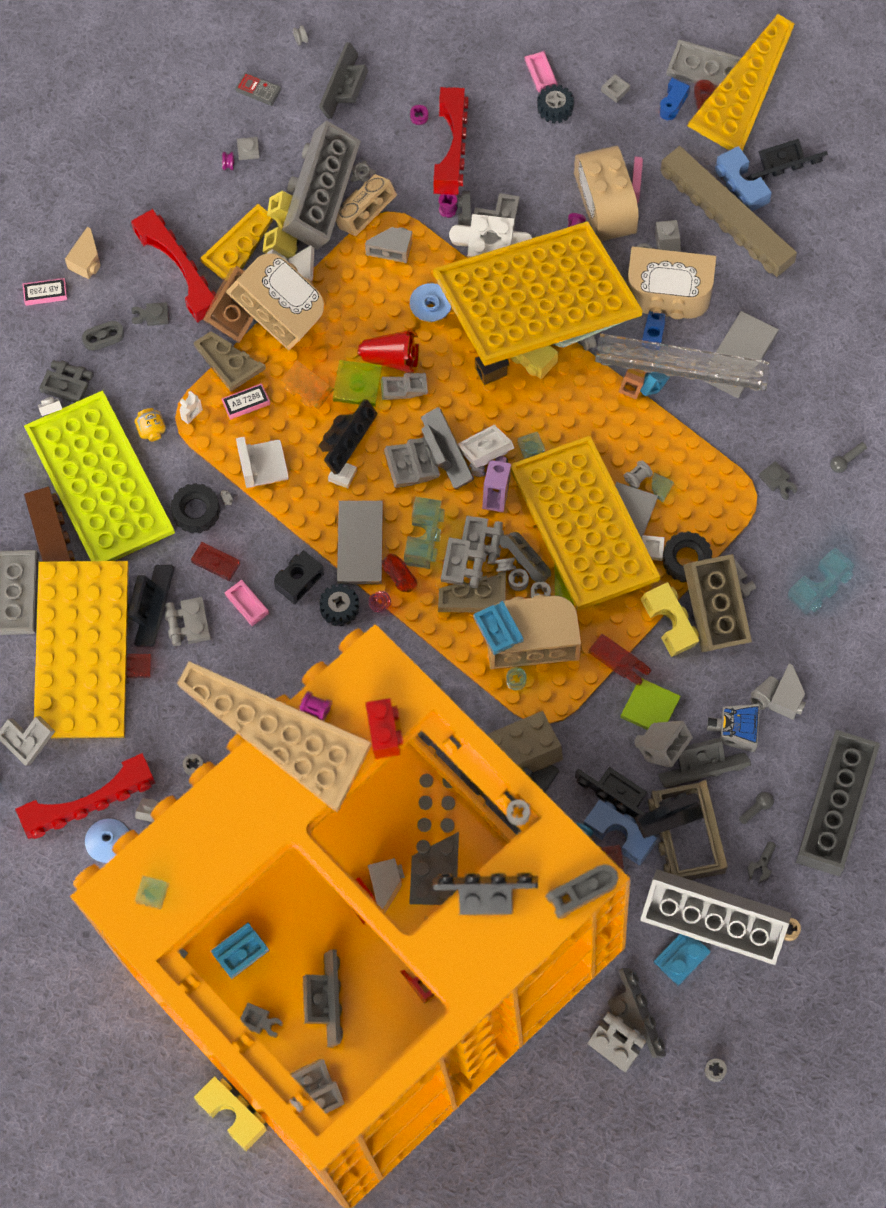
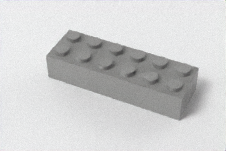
M327 120L314 130L282 228L284 232L314 247L316 250L330 240L361 142Z
M656 869L640 921L776 965L790 922L791 913Z

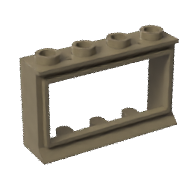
M706 780L659 791L653 790L651 799H648L649 811L660 807L659 802L669 797L674 798L684 792L687 795L698 794L715 862L712 865L679 871L670 830L659 833L661 842H658L659 853L661 856H665L666 864H663L664 872L689 880L725 874L728 866Z

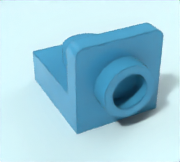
M657 363L653 364L645 374L644 385L640 392L644 396L658 393L670 376Z

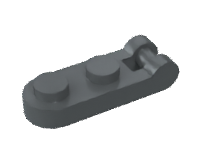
M513 532L500 537L499 543L501 547L508 548L516 561L528 571L532 580L535 582H545L551 576L549 567L520 533Z
M603 864L550 891L546 894V898L549 903L554 905L556 909L554 913L557 918H564L578 908L612 891L618 882L617 872L610 865ZM568 894L571 901L564 904L561 897Z

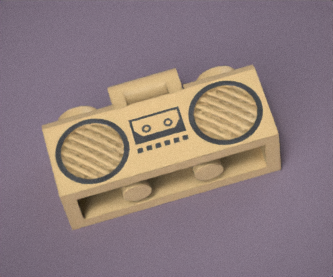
M374 174L364 183L360 190H355L342 203L343 206L339 209L336 218L339 229L357 236L397 196L391 181Z

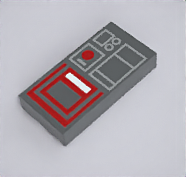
M245 72L236 86V92L273 106L281 92V87Z

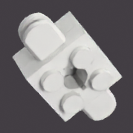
M472 214L471 226L455 225L449 232L450 240L454 245L468 247V258L532 239L531 235L527 232L514 231L515 220L513 218Z

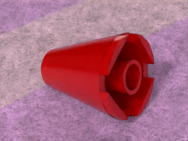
M406 330L364 339L362 344L358 346V355L362 357L363 361L407 373H414L415 370L412 368L417 367L419 359V343L414 341V337H418L415 330Z

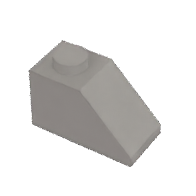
M677 220L656 222L655 240L657 249L681 252Z
M394 227L383 231L366 241V255L407 263L412 245V231Z
M788 664L771 700L769 709L794 720L796 714L801 715L806 702L803 701L805 692L792 664Z
M395 858L368 865L377 904L385 912L402 887L400 879L405 878L402 865H397Z

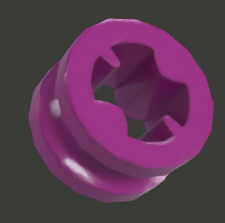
M423 105L413 106L410 110L411 122L416 125L425 124L428 120V109ZM416 113H423V117H420V115L416 117Z
M223 152V170L230 168L231 171L234 170V152H230V154Z

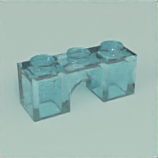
M415 497L412 525L424 528L426 533L421 537H407L404 565L430 569L431 563L436 562L438 549L434 547L435 542H440L441 529H438L439 522L444 521L445 509H442L441 500Z
M835 547L820 561L818 570L824 575L826 580L816 583L804 575L789 589L787 598L804 614L807 615L811 610L815 612L823 604L822 600L826 596L830 598L837 592V586L841 582L846 584L852 578L855 564Z

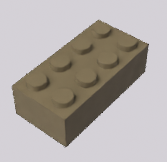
M733 554L683 565L699 634L701 651L706 652L752 642Z
M543 711L486 734L522 771L526 767L535 772L563 760L562 746ZM475 784L479 794H483L484 792Z

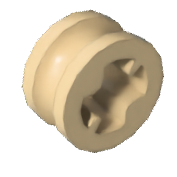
M790 918L789 924L793 925V929L796 928V931H793L791 935L787 934L786 931L784 939L787 941L795 940L801 931L800 923L796 919Z

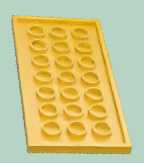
M591 436L511 464L513 477L577 611L660 581V575Z
M128 561L39 562L34 718L40 716L55 730L51 738H125Z

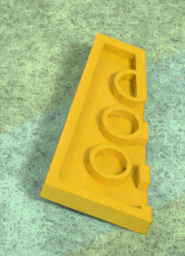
M257 204L200 258L201 263L223 280L231 268L238 266L243 269L274 219L267 216L268 211Z

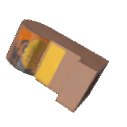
M632 360L618 392L637 399L643 386L648 366ZM625 385L632 386L635 391L628 390Z

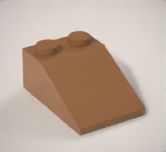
M235 266L230 269L220 285L203 320L240 343L254 318L226 293L244 273V270Z

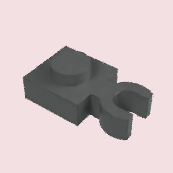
M167 302L146 304V309L140 307L131 308L132 314H140L138 317L132 318L133 324H140L146 320L148 326L169 324Z
M776 461L759 473V478L772 491H775L777 488L780 490V495L783 499L787 500L789 498L788 493L785 492L786 489L792 490L793 493L797 492V486L794 483L787 482L790 475Z
M247 1003L240 1018L250 1031L260 1035L262 1030L265 1029L274 1038H277L278 1034L271 1031V1027L274 1024L283 1026V1022L278 1018L268 1019L269 1011Z

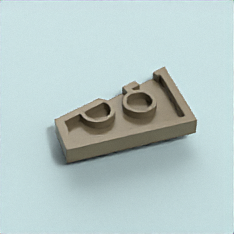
M212 331L193 342L194 347L230 392L266 369L263 363L250 358V355L244 351L241 352L234 348L231 343Z
M506 571L498 572V575L489 578L483 576L482 580L479 581L478 588H472L469 586L470 583L463 582V585L454 584L439 588L438 612L477 613L492 605L495 606L501 601H505Z

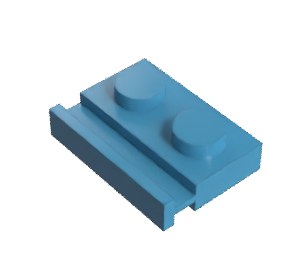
M503 601L473 614V618L493 655L507 650L519 642H523V637Z
M247 923L212 949L211 953L229 977L233 979L266 954L269 949L251 925Z
M680 934L653 963L679 986L711 951L699 940Z

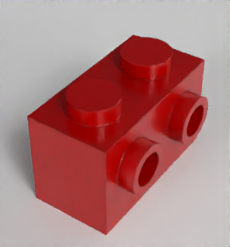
M391 698L365 702L375 760L400 756L399 745L404 744L401 730H396L395 721H400L397 705L392 706Z

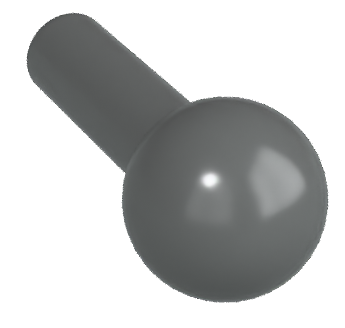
M861 442L844 456L834 457L830 462L831 469L837 473L844 472L847 469L848 463L867 449L865 443Z
M768 792L759 793L756 797V803L739 817L740 822L746 824L762 809H770L774 804L773 796Z

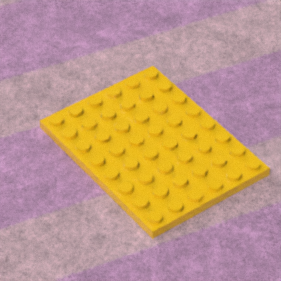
M588 221L433 269L435 279L484 366L642 316V308Z

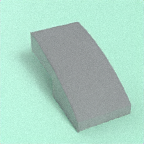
M405 373L403 377H382V400L406 399L426 395L428 393L426 373Z

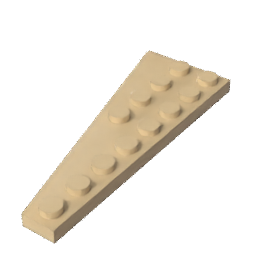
M188 662L177 683L181 689L337 812L339 811L372 746L371 742L192 662Z

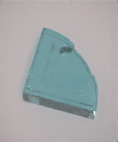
M654 472L652 490L658 496V499L664 502L674 482Z

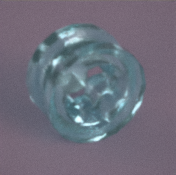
M515 667L507 672L506 683L508 687L513 690H520L525 686L526 673L523 669ZM513 675H518V678L522 677L519 683H515V680L511 681Z

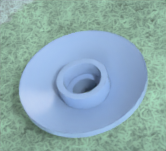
M423 284L417 287L410 297L412 313L423 321L434 322L441 320L451 310V305L439 284Z
M111 818L99 820L86 833V850L93 859L108 863L116 856L112 851V847L129 830L119 820ZM105 835L111 836L109 841H103Z

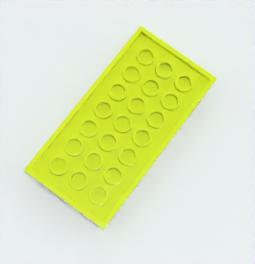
M103 390L24 425L90 561H116L175 534L174 528Z

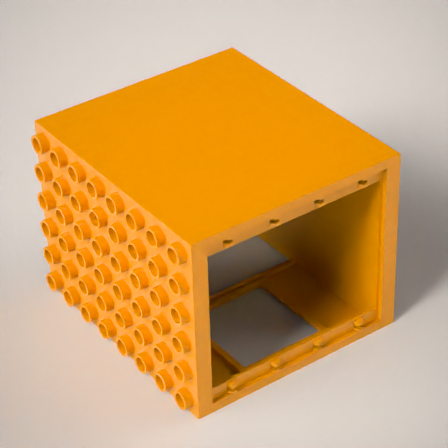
M376 624L366 633L360 628L349 633L339 645V650L342 654L329 666L323 661L313 665L302 678L301 682L305 687L292 699L286 694L275 699L299 710L302 699L307 691L312 692L313 696L326 701L329 699L332 701V706L324 722L371 742L365 702L391 698L392 706L397 705L400 721H395L396 730H401L404 744L399 745L400 756L375 760L371 746L338 812L320 800L237 733L227 745V750L230 752L227 757L216 766L210 761L201 765L189 779L192 788L177 800L171 795L158 803L150 815L154 822L140 834L135 830H130L121 836L112 847V851L116 856L101 869L96 864L84 869L74 880L73 886L77 890L70 896L125 968L253 1109L262 1116L273 1131L343 1208H353L625 949L630 878ZM305 712L306 714H308V715H310V716H313V717L319 719V717L314 716V715H312V714H310V713ZM423 731L506 816L507 807L511 803L510 799L504 794L506 791L515 800L525 801L530 808V818L525 824L517 826L521 832L516 835L486 805L485 799L481 795H476L437 755L436 750L432 746H428L417 734ZM452 736L462 745L459 749L450 740ZM423 774H429L433 777V784L428 788L422 787L419 782ZM444 778L452 788H446L442 783V779ZM422 796H429L432 799L430 809L423 810L419 807L418 801ZM451 796L454 798L455 807L452 810H445L442 807L441 802L444 797ZM514 808L512 816L516 818V815H518V818H522L524 809ZM421 818H428L431 821V829L429 831L421 832L418 829L417 823ZM450 818L453 820L455 826L452 832L446 833L442 831L440 824L443 819ZM459 832L457 877H464L465 874L469 873L480 874V877H490L493 873L517 876L518 873L527 872L532 873L533 876H538V888L512 889V914L460 915L459 890L442 905L409 904L412 856L418 853L417 843L421 840H426L432 846ZM395 858L396 864L402 865L405 878L400 879L402 887L385 912L355 879L360 877L376 900L368 865ZM603 864L610 865L616 870L618 882L612 891L578 908L564 918H557L554 913L556 910L554 905L549 903L546 898L547 893ZM568 894L561 897L564 904L571 901ZM355 912L366 922L365 924L361 922ZM249 923L268 947L269 951L231 979L211 953V950L245 924ZM184 949L188 954L183 958L178 951ZM331 949L337 950V956L340 959L338 980L341 983L339 1003L342 1006L340 1027L343 1029L341 1043L335 1047L327 1046V1024H304L303 976L324 975V954ZM405 970L413 979L418 977L422 981L419 985L426 993L431 990L435 996L424 1003L400 971ZM247 1003L269 1011L268 1019L278 1018L283 1022V1026L274 1024L271 1027V1031L278 1034L277 1038L271 1037L265 1029L262 1030L260 1035L254 1033L242 1023L240 1018ZM324 1059L332 1082H337L344 1105L325 1113L290 1073L314 1061ZM294 1097L304 1107L301 1112L290 1102Z

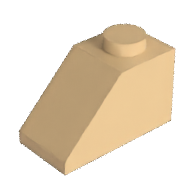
M89 227L85 229L65 258L69 270L87 279H90L92 274H96L100 268L95 242Z

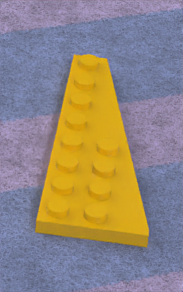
M777 14L696 112L687 126L729 151L738 146L743 151L795 24Z

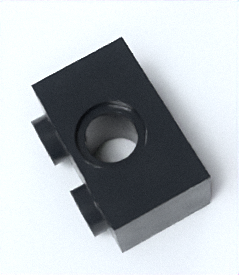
M303 550L299 555L293 556L285 570L282 569L276 574L274 578L275 589L295 605L324 575V567ZM295 574H301V575H303V576H302L301 578H299V579H294V578H293V576H294Z

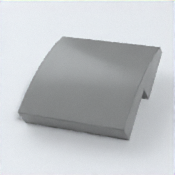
M422 438L410 439L406 444L385 447L384 453L395 488L424 483L440 476L438 467L435 466L431 459L433 453L430 448L426 447Z
M324 1059L314 1061L290 1073L325 1113L344 1105L337 1082H332ZM295 1097L290 1101L299 1112L304 1109Z

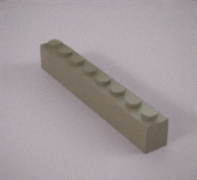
M681 146L662 159L660 171L664 178L670 179L675 183L676 188L681 193L687 194L695 206H700L709 219H714L723 232H728L734 238L737 245L747 249L749 255L754 260H759L768 273H773L778 277L795 263L797 252Z

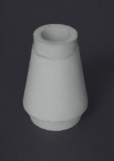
M769 676L752 691L750 697L752 705L759 704L761 710L769 707L778 688L779 681Z

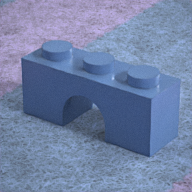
M738 146L717 157L715 170L718 176L723 177L726 181L728 190L731 193L734 192L736 197L753 212L770 203L772 192L761 177L753 181H748L741 177V175L748 172L750 161Z
M599 800L584 820L583 825L593 831V835L601 840L610 831L622 832L627 841L622 846L621 854L640 866L655 846L657 838L655 835L643 838L637 824H635L636 821L627 814L623 816L616 811L617 809L614 805Z

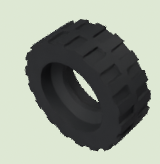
M187 484L185 487H181L174 494L173 500H171L173 519L176 525L185 532L188 531L194 534L208 531L219 519L220 505L217 495L210 487H206L204 484ZM193 499L202 500L206 504V512L199 518H191L185 512L186 504Z
M690 531L673 535L666 542L662 558L666 573L671 575L674 580H679V582L683 583L687 582L684 566L679 564L676 558L680 549L686 547L694 549L698 554V561L712 558V549H710L709 542L707 543L706 539L699 536L698 533H691Z

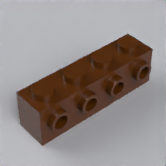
M49 486L24 493L42 561H76L73 550H69L67 544L71 543L68 532L63 531L62 525L65 524L63 514L57 511L56 506L60 505L57 493L52 494Z

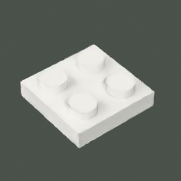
M495 425L458 443L462 454L476 468L484 466L489 461L503 456L508 451L514 449L512 441Z

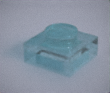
M538 431L517 438V443L524 459L545 452Z
M142 876L135 902L161 909L169 886L168 882Z

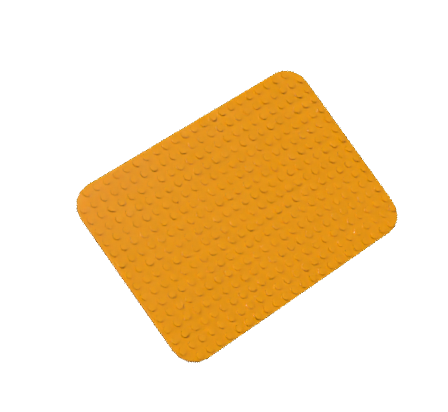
M390 211L379 213L357 236L348 234L313 268V280L311 282L323 298L324 310L319 320L301 340L288 351L257 322L243 336L240 343L237 342L233 347L241 352L244 351L255 361H260L265 365L266 369L230 392L214 370L210 368L181 398L186 400L189 396L188 392L191 391L201 400L203 410L189 424L181 419L180 401L178 403L175 416L178 433L192 450L336 568L338 563L339 501H383L382 584L356 585L514 715L524 719L543 711L550 724L563 721L585 703L665 616L657 615L650 618L641 601L644 593L668 582L670 587L676 590L678 594L677 600H679L688 591L687 582L683 583L679 582V580H674L671 575L666 573L663 561L652 560L660 575V581L579 611L576 609L581 640L579 660L490 669L487 642L473 618L475 613L438 612L439 588L454 585L441 582L449 537L462 539L466 516L488 519L487 527L494 528L496 521H500L503 523L502 530L504 535L513 532L520 533L551 570V576L545 581L551 588V596L563 597L569 600L575 607L512 472H510L504 512L482 509L486 474L481 477L473 475V481L459 489H455L447 472L438 466L440 474L438 478L420 484L395 488L384 453L385 447L406 444L410 439L424 437L421 429L425 426L421 417L437 407L442 410L457 444L495 425L513 443L514 449L503 455V457L508 459L509 464L591 436L615 485L616 482L630 486L624 479V474L633 470L639 460L644 461L652 470L653 475L646 477L640 483V487L637 488L658 496L644 535L665 537V547L666 542L673 535H677L680 532L690 531L691 533H698L699 536L706 539L707 543L709 542L710 549H712V558L719 557L747 527L755 514L757 493L753 481L742 468L648 396H644L639 392L637 399L619 393L623 377L591 352L585 351L584 347L578 342L564 348L550 345L558 352V362L542 379L536 375L532 376L523 365L517 364L511 358H508L507 376L484 385L475 369V358L479 357L452 307L446 317L434 322H427L417 318L410 308V297L417 287L428 283L438 284L433 275L434 268L467 259V257L419 220L405 213ZM391 227L405 228L412 231V245L407 263L366 255V241ZM406 330H415L418 337H414V341L419 343V359L417 367L412 369L415 370L414 373H426L428 393L413 398L382 400L381 378L403 377L407 372L363 361L362 357L358 355V346L362 344L364 339ZM262 384L270 405L230 420L222 403V398ZM625 385L628 390L635 391L632 386ZM368 399L376 410L377 416L346 462L357 467V472L347 489L328 481L331 470L324 462L328 452H322L318 445L338 415L354 414L361 402ZM245 437L246 445L280 440L288 472V480L246 488L236 438ZM464 456L465 461L469 467L471 462ZM488 464L484 465L485 473H487ZM486 536L484 544L490 546L492 538ZM499 545L501 552L497 560L515 558L508 548H503ZM686 547L678 551L676 558L678 563L683 566L698 561V554L694 549ZM488 555L486 556V561L483 562L481 570L483 576H487V578L498 575L496 571L498 564H488ZM515 559L513 565L516 566V569H523L528 574V586L522 591L513 590L509 586V574L513 570L506 571L505 601L515 597L531 598V588L536 583L531 579L528 571ZM468 560L466 568L473 569L474 561ZM464 577V582L470 583L471 579ZM514 577L516 584H518V582H520V584L523 583V577ZM537 589V593L544 595L541 589Z

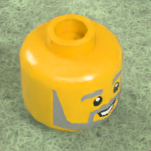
M147 408L138 412L135 425L139 436L142 439H149L150 442L159 440L161 434L166 430L161 413L153 408Z

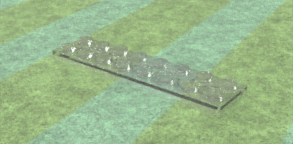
M600 333L595 362L603 365L621 366L625 369H639L648 373H663L667 376H681L690 380L698 379L709 383L728 384L732 387H746L754 391H766L770 364L768 361Z

